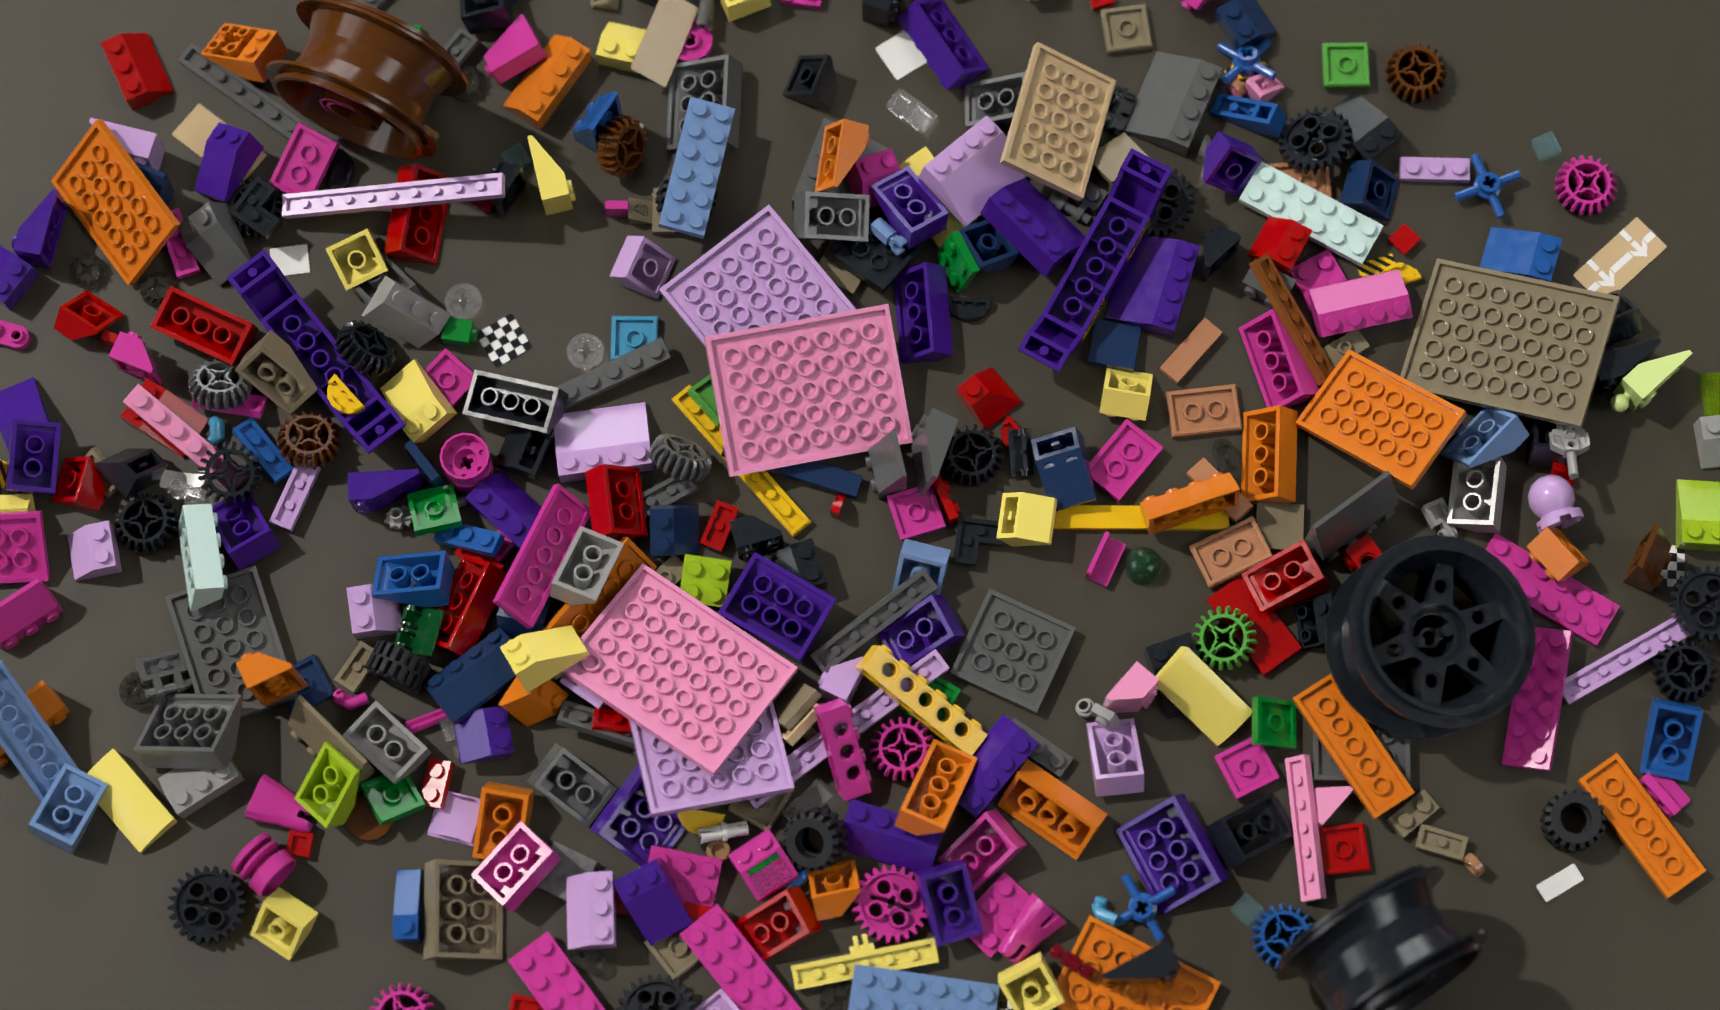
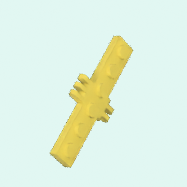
M862 934L863 944L861 945L858 943L857 935L852 936L854 946L849 947L850 954L791 965L795 990L850 980L853 977L854 964L901 970L939 962L934 937L874 949L873 942L868 943L867 934Z

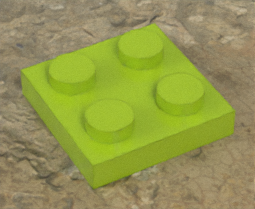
M685 554L680 588L704 605L722 607L728 595L732 560Z

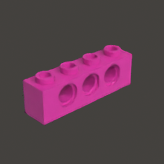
M838 698L813 707L838 795L844 801H848L872 792L870 787L872 777L869 770H865L863 762L866 761V756L862 747L859 748L857 740L860 739V734L857 727L853 726L851 720L854 717L851 705ZM838 723H843L839 731H834ZM849 744L848 750L845 753H841L842 747ZM855 766L854 772L847 775L848 769Z

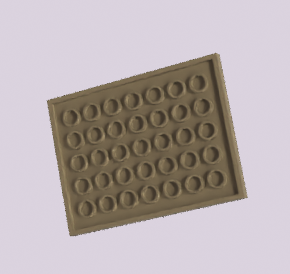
M1437 258L1400 376L1440 398L1493 410H1504L1520 416L1582 429L1619 306L1620 296Z

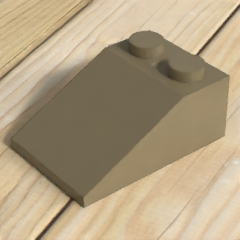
M269 331L244 355L235 370L289 415L318 389L289 344L273 331Z

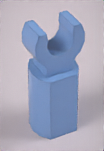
M878 218L871 224L870 232L885 245H889L896 255H900L905 251L902 246L907 244V240L903 236H898L897 231L886 221Z

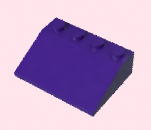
M1026 178L1001 188L989 197L980 212L1044 277L1072 257L1078 251L1085 238Z
M1143 235L1116 282L1105 319L1116 323L1142 327L1141 330L1172 339L1200 246L1178 239Z
M754 552L718 614L746 633L802 665L837 599Z
M638 762L590 830L641 867L648 863L651 845L672 849L686 828L681 824L677 813L651 818Z
M1185 794L1170 797L1116 829L1150 895L1154 896L1171 885L1174 887L1177 894L1157 905L1161 915L1176 909L1231 879Z

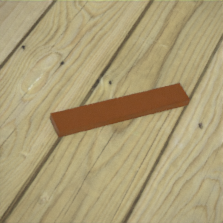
M1267 253L1249 263V266L1319 386L1326 381L1334 368Z

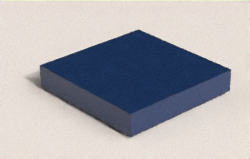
M1096 319L1087 364L1133 372L1142 327Z
M412 440L407 442L405 448L410 458L434 488L444 486L439 474Z
M315 654L292 665L308 685V687L297 691L298 696L301 695L313 708L333 698L334 690ZM296 699L286 702L290 713H292Z

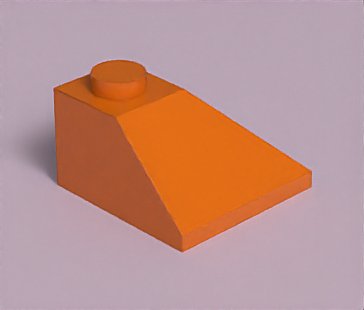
M855 859L836 863L819 872H815V870L808 872L817 921L842 916L860 893Z

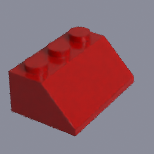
M121 33L100 42L131 110L174 92L148 33Z
M602 464L586 471L592 531L617 541L621 540L623 536L629 539L648 536L639 468Z

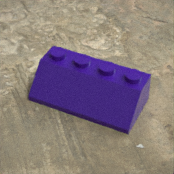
M943 0L914 1L898 17L903 29L910 35L915 43V47L922 53L927 60L928 66L933 69L939 78L940 84L946 90L961 88L990 69Z
M924 262L904 270L894 281L901 363L933 362L952 356L953 346L945 266Z
M501 470L481 481L465 497L469 506L494 529L499 530L508 538L518 551L542 508Z
M1003 714L988 731L987 737L973 754L978 759L958 803L979 819L1040 744Z
M854 799L850 801L844 820L846 824L843 825L844 829L848 828L849 834L846 835V838L850 839L849 844L845 846L848 848L847 852L885 864H894L895 867H905V870L913 872L933 867L943 832L916 836L894 826L899 813Z

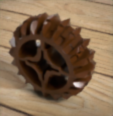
M1410 42L1407 44V49L1401 45L1398 51L1392 52V58H1388V66L1385 68V73L1388 74L1385 78L1386 82H1391L1389 90L1396 89L1395 96L1403 94V101H1406L1408 97L1411 98L1412 103H1415L1417 98H1419L1421 103L1425 101L1426 97L1431 100L1434 97V93L1438 95L1441 91L1440 87H1444L1446 83L1444 79H1446L1448 73L1444 71L1447 67L1446 63H1441L1443 55L1436 56L1437 49L1430 51L1429 44L1422 48L1420 42L1416 44V47ZM1409 59L1408 67L1399 71L1398 66L1403 61ZM1434 74V80L1423 86L1424 78Z
M628 115L613 116L612 120H607L606 126H602L603 132L598 135L600 139L596 143L598 145L596 154L599 155L597 162L600 163V168L604 169L609 175L617 177L631 176L632 172H637V166L642 165L641 160L645 157L644 152L647 149L645 145L648 138L645 137L647 130L643 129L644 124L640 123L639 119Z
M303 411L301 416L294 413L292 419L286 418L285 425H281L280 432L277 434V448L282 458H286L287 464L294 462L295 468L302 465L304 470L312 466L315 471L317 465L324 468L326 462L332 463L333 456H337L338 449L341 447V434L336 423H332L330 417L324 419L323 413L316 416L314 411L310 415H306ZM323 436L327 438V442L325 444L321 443V438ZM293 437L297 438L295 445L290 442Z

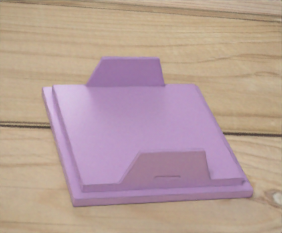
M448 791L444 810L434 809L427 835L474 847L480 799Z

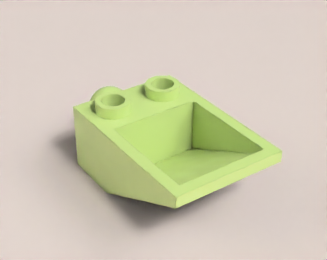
M1687 350L1638 364L1621 380L1613 391L1615 395L1610 400L1612 410L1620 413L1624 412L1627 408L1632 412L1638 407L1643 409L1657 394L1656 390L1685 364L1692 355V352Z

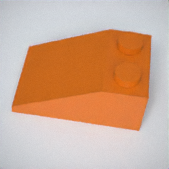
M842 119L825 126L814 192H826L839 186L869 143V125Z
M489 781L482 787L473 858L485 860L520 821L529 828L535 794L534 789Z

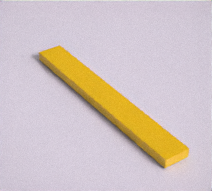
M689 384L672 398V402L721 456L724 446L720 426L716 427L687 394L688 389L691 388ZM767 471L738 475L793 538L811 524L808 517Z
M1077 505L1055 513L1053 530L1148 531L1140 512V506ZM1224 511L1164 531H1222L1229 527V516Z

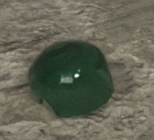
M1143 546L1130 551L1126 558V575L1133 583L1142 586L1152 584L1159 577L1161 560L1154 549Z

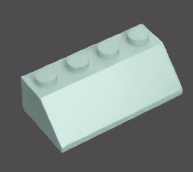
M212 504L183 505L178 524L190 611H196L221 599L224 589H227V576L222 574L224 556L219 554L218 547H221L220 533H216L215 526L218 525L217 513L212 510Z

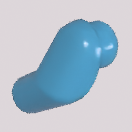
M213 416L208 421L210 436L205 439L212 446L217 445L225 437V424L223 420Z
M1096 896L1091 905L1094 916L1098 920L1116 926L1120 916L1107 910L1105 907L1108 902L1106 898Z

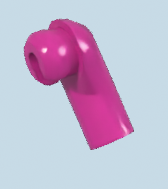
M338 689L333 693L334 702L349 711L370 703L365 692L354 697L345 693L343 689Z

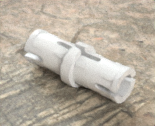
M743 820L728 824L721 822L717 826L698 828L700 843L716 840L724 842L728 841V838L748 836L747 821Z

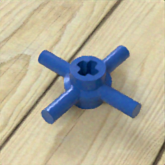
M1264 39L1255 48L1252 46H1242L1238 51L1220 42L1217 50L1233 58L1234 65L1222 77V80L1229 84L1238 75L1248 77L1258 72L1273 81L1277 76V72L1262 65L1260 55L1271 46V41Z
M1475 153L1470 156L1478 174L1474 181V186L1455 192V200L1458 202L1474 195H1478L1482 199H1489L1497 219L1502 218L1506 215L1498 198L1502 185L1521 179V173L1517 170L1498 177L1495 173L1486 171L1479 153Z
M1129 873L1122 876L1121 880L1132 898L1128 903V910L1119 915L1117 925L1111 926L1117 928L1134 919L1139 922H1146L1156 942L1163 939L1165 936L1154 916L1156 915L1158 904L1177 894L1174 887L1171 885L1151 896L1150 894L1139 892ZM1139 901L1148 903L1149 907L1146 908V914H1143V911H1137Z

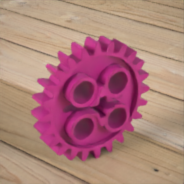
M894 864L890 871L883 865L880 873L876 868L872 869L873 876L865 873L864 878L866 882L859 880L860 893L858 898H855L852 902L857 907L853 908L851 912L859 914L854 921H862L863 924L860 931L866 928L869 929L867 937L869 938L873 933L876 934V942L881 937H885L886 944L890 942L891 938L898 944L900 936L907 941L909 939L908 932L915 936L917 934L915 926L922 929L924 924L920 919H927L926 914L923 913L925 910L919 896L916 880L912 879L914 872L911 871L908 875L904 874L905 867H902L897 872ZM881 883L886 884L889 888V893H879L877 885ZM908 892L912 897V901L908 903L903 902L900 899V893ZM870 896H875L877 899L882 901L872 900ZM889 899L893 900L894 906L892 909L887 908L888 904L886 902ZM869 907H879L881 915L878 917L872 916L869 912ZM901 908H908L911 912L907 913ZM895 914L901 915L904 919V924H894L892 916Z

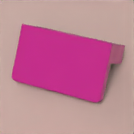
M1107 531L1103 535L1085 576L1086 580L1104 588H1107L1126 547V544L1110 538V533Z
M1648 772L1638 780L1668 819L1690 802V798L1672 778L1652 775Z

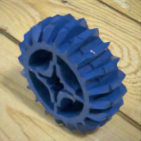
M1283 903L1279 904L1278 911L1273 905L1270 906L1269 911L1271 914L1263 910L1261 915L1265 920L1257 917L1255 922L1260 927L1253 926L1251 931L1258 933V935L1251 937V941H1259V944H1256L1253 950L1262 949L1263 952L1258 955V958L1262 959L1265 955L1269 957L1265 962L1266 965H1269L1274 960L1275 969L1281 964V955L1274 953L1269 946L1278 945L1285 951L1293 942L1294 937L1304 933L1314 925V923L1306 924V921L1310 918L1308 914L1303 918L1299 916L1302 913L1301 908L1296 913H1293L1294 907L1292 904L1288 906L1287 911H1285ZM1280 918L1291 919L1299 927L1289 928ZM1273 920L1275 935L1265 940V928ZM1280 930L1284 934H1291V936L1287 939V941H1289L1288 943L1285 942L1284 939H1277V937L1281 934L1279 932Z

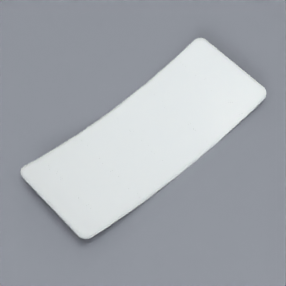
M165 470L161 476L159 486L173 490L202 492L201 485L204 484L205 480L198 481V476L204 474Z
M1571 864L1537 884L1536 887L1544 900L1548 902L1580 883L1584 878L1575 864Z

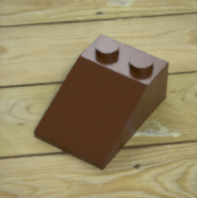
M1655 523L1639 541L1623 580V583L1649 594L1654 588L1658 589L1664 577L1660 575L1663 567L1667 568L1672 558V555L1669 554L1672 546L1660 525Z

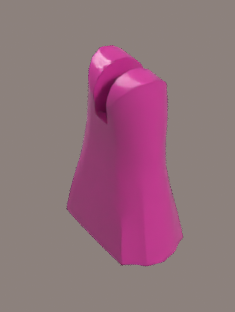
M266 774L260 778L246 809L245 819L310 833L314 825L304 818L297 817L299 812L304 813V815L313 816L294 799L296 793Z
M1032 893L997 951L1015 965L1025 960L1040 943L1066 924V921L1037 895Z

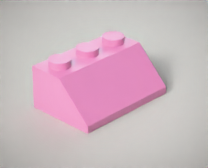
M1136 662L1105 697L1103 707L1115 713L1139 712L1142 707L1147 709L1155 700L1156 692L1159 690L1157 688L1159 679L1139 662Z

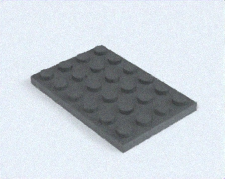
M256 565L226 575L227 589H224L222 598L196 611H190L187 589L165 596L195 693L242 695L243 703L240 719L288 701H293L298 697V693L295 692L264 707L247 689L236 664L243 655L249 652H254V654L260 652L287 662Z

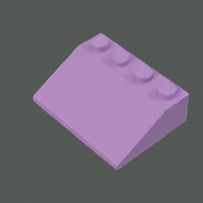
M987 115L927 163L919 176L920 180L965 227L981 216L980 212L989 197L1004 186L1028 177L1000 163L1007 138L1003 131Z
M645 402L564 413L561 420L554 427L556 459L561 483L586 480L585 472L602 464L639 468L640 472L654 470L652 460L649 458L651 442Z

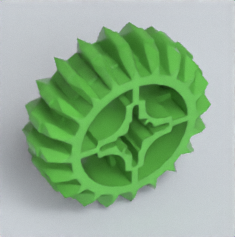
M1218 606L1216 608V615L1210 609L1207 611L1210 616L1209 619L1203 615L1200 617L1205 623L1203 626L1196 623L1195 627L1201 629L1200 633L1193 632L1192 636L1200 637V641H1195L1194 643L1195 646H1201V649L1197 650L1199 655L1206 654L1202 658L1204 663L1212 659L1210 662L1211 668H1214L1217 662H1219V670H1224L1225 663H1227L1229 670H1233V662L1238 667L1242 666L1241 657L1246 661L1250 660L1245 654L1246 651L1250 653L1255 652L1253 648L1249 647V644H1257V640L1250 639V636L1256 635L1257 631H1249L1248 629L1254 625L1253 621L1244 623L1248 618L1247 614H1243L1240 618L1238 617L1240 609L1236 608L1233 614H1231V607L1226 606L1225 613H1223L1222 608ZM1220 619H1232L1235 621L1232 626L1230 625L1226 629H1220L1214 624ZM1240 627L1244 634L1241 648L1235 642V635ZM1208 629L1215 635V641L1210 649L1206 642ZM1217 631L1223 634L1229 633L1230 637L1228 638H1230L1229 642L1231 644L1225 642L1220 644L1221 638H1219L1220 634ZM1225 647L1230 648L1236 653L1228 658L1215 656L1218 651Z

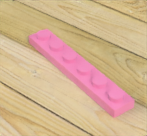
M137 384L123 400L125 405L198 466L206 467V464H203L200 460L201 458L210 459L206 455L207 450L213 454L216 453L209 442L141 385ZM223 456L218 457L212 463L210 473L223 469ZM227 462V471L221 475L230 479L231 485H233V475L238 472L235 469L232 470L233 468L229 467V462ZM247 474L236 479V488L248 476ZM216 480L229 491L228 485L224 480Z
M1303 754L1285 758L1301 902L1327 899L1310 755Z

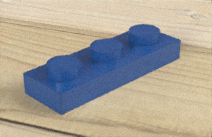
M252 417L232 429L234 436L241 444L246 446L247 452L249 450L253 451L252 458H259L257 464L262 467V470L274 485L292 473L293 467L291 464H287L286 458H282L278 448Z
M462 524L461 527L436 532L433 540L440 545L496 558L505 537L500 532Z

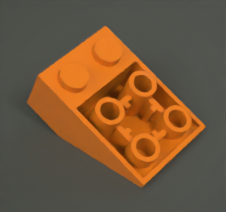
M224 23L202 51L201 56L246 80L265 82L268 78L265 72L267 64L271 61L282 60L288 50L278 31Z

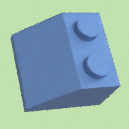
M905 539L900 552L892 591L924 568L938 587L924 599L932 594L940 595L951 550Z

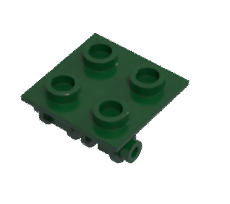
M407 604V607L403 609L402 619L406 620V622L400 621L399 623L405 627L398 628L399 632L394 644L417 655L433 657L445 611L416 608L417 606Z

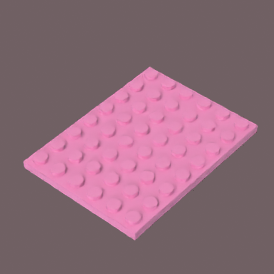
M889 304L704 337L729 477L865 452L891 431H896L899 445L913 443Z
M642 564L580 638L590 655L561 673L714 777L797 672L798 667L645 564Z

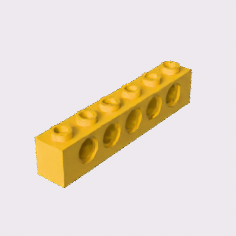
M872 645L856 666V669L949 746L973 755L987 737V734L982 731L984 727L976 720L972 719L970 721L965 717L966 712L958 705L954 704L952 706L946 701L948 697L944 693L928 686L929 681L923 676L913 674L910 671L911 666L905 661L896 660L892 656L893 652L885 645ZM886 663L891 667V672L888 676L883 674V666ZM904 678L909 682V687L906 691H903L901 688V682ZM922 693L927 697V702L924 706L919 703V697ZM940 708L945 712V717L942 721L937 717V712ZM958 723L963 727V731L959 736L955 732V727Z

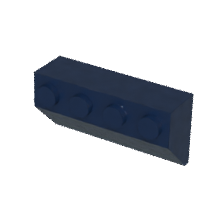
M501 628L490 633L485 639L471 647L466 653L452 661L446 668L423 684L434 702L454 726L513 683L517 676L500 648L511 640Z

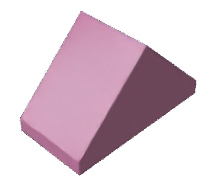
M1258 74L1246 80L1245 96L1248 99L1267 102L1279 93L1284 86L1277 78L1272 81Z
M1352 787L1315 788L1314 795L1318 828L1322 827L1353 791Z

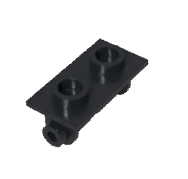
M1126 87L1116 91L1112 95L1110 100L1111 106L1109 111H1107L1102 132L1111 130L1110 134L1115 137L1123 133L1128 119L1121 116V114L1129 116L1136 102L1134 99L1135 95L1127 93L1129 88Z
M1031 428L1007 430L1011 477L1034 475Z

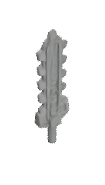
M1556 424V429H1552L1549 432L1550 449L1563 455V458H1567L1569 478L1577 479L1579 477L1577 456L1589 450L1588 432L1585 433L1583 428L1578 429Z

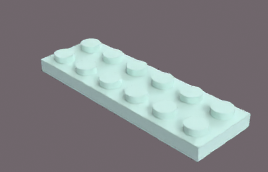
M1261 162L1238 201L1266 217L1292 219L1313 230L1309 240L1360 267L1384 226L1264 162Z

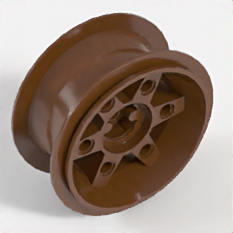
M300 0L297 4L296 12L303 24L310 30L309 38L300 56L295 61L275 60L267 64L265 72L277 95L292 109L321 128L373 152L407 160L430 157L436 154L438 143L429 130L424 127L427 113L433 101L439 95H462L468 87V81L455 58L445 48L420 30L364 3L354 0Z

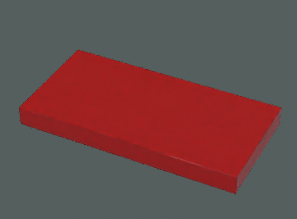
M1242 574L1206 599V602L1215 614H1217L1216 608L1218 606L1222 608L1223 613H1225L1226 606H1230L1231 614L1237 608L1240 609L1239 618L1243 614L1248 615L1244 623L1253 621L1254 625L1248 629L1249 631H1257L1256 635L1250 636V639L1257 640V644L1250 643L1249 647L1253 648L1255 652L1250 653L1246 651V655L1262 676L1302 649L1274 610L1261 613ZM1220 619L1226 628L1230 625L1232 626L1235 622L1232 619ZM1241 627L1235 635V640L1240 647H1242L1244 641Z

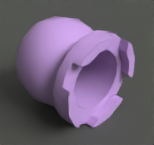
M1550 474L1538 478L1531 485L1528 493V502L1533 514L1541 518L1536 523L1539 534L1546 527L1554 528L1561 525L1562 529L1568 528L1580 522L1581 518L1584 517L1580 507H1573L1575 503L1574 489L1566 479Z

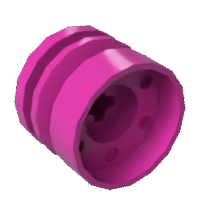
M460 433L446 440L442 446L440 461L446 480L449 484H453V487L458 491L470 493L481 481L492 475L493 464L488 447L482 438L471 433ZM469 464L471 468L467 469L465 465Z
M266 832L249 842L241 850L231 866V870L236 874L240 873L239 877L243 881L252 877L249 887L261 898L266 897L278 888L290 875L297 863L284 849L275 853L279 844L275 840L271 841L272 837Z

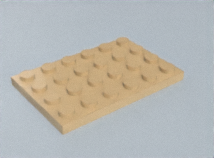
M1037 42L1032 49L1000 163L1075 200L1080 201L1083 199L1116 80Z

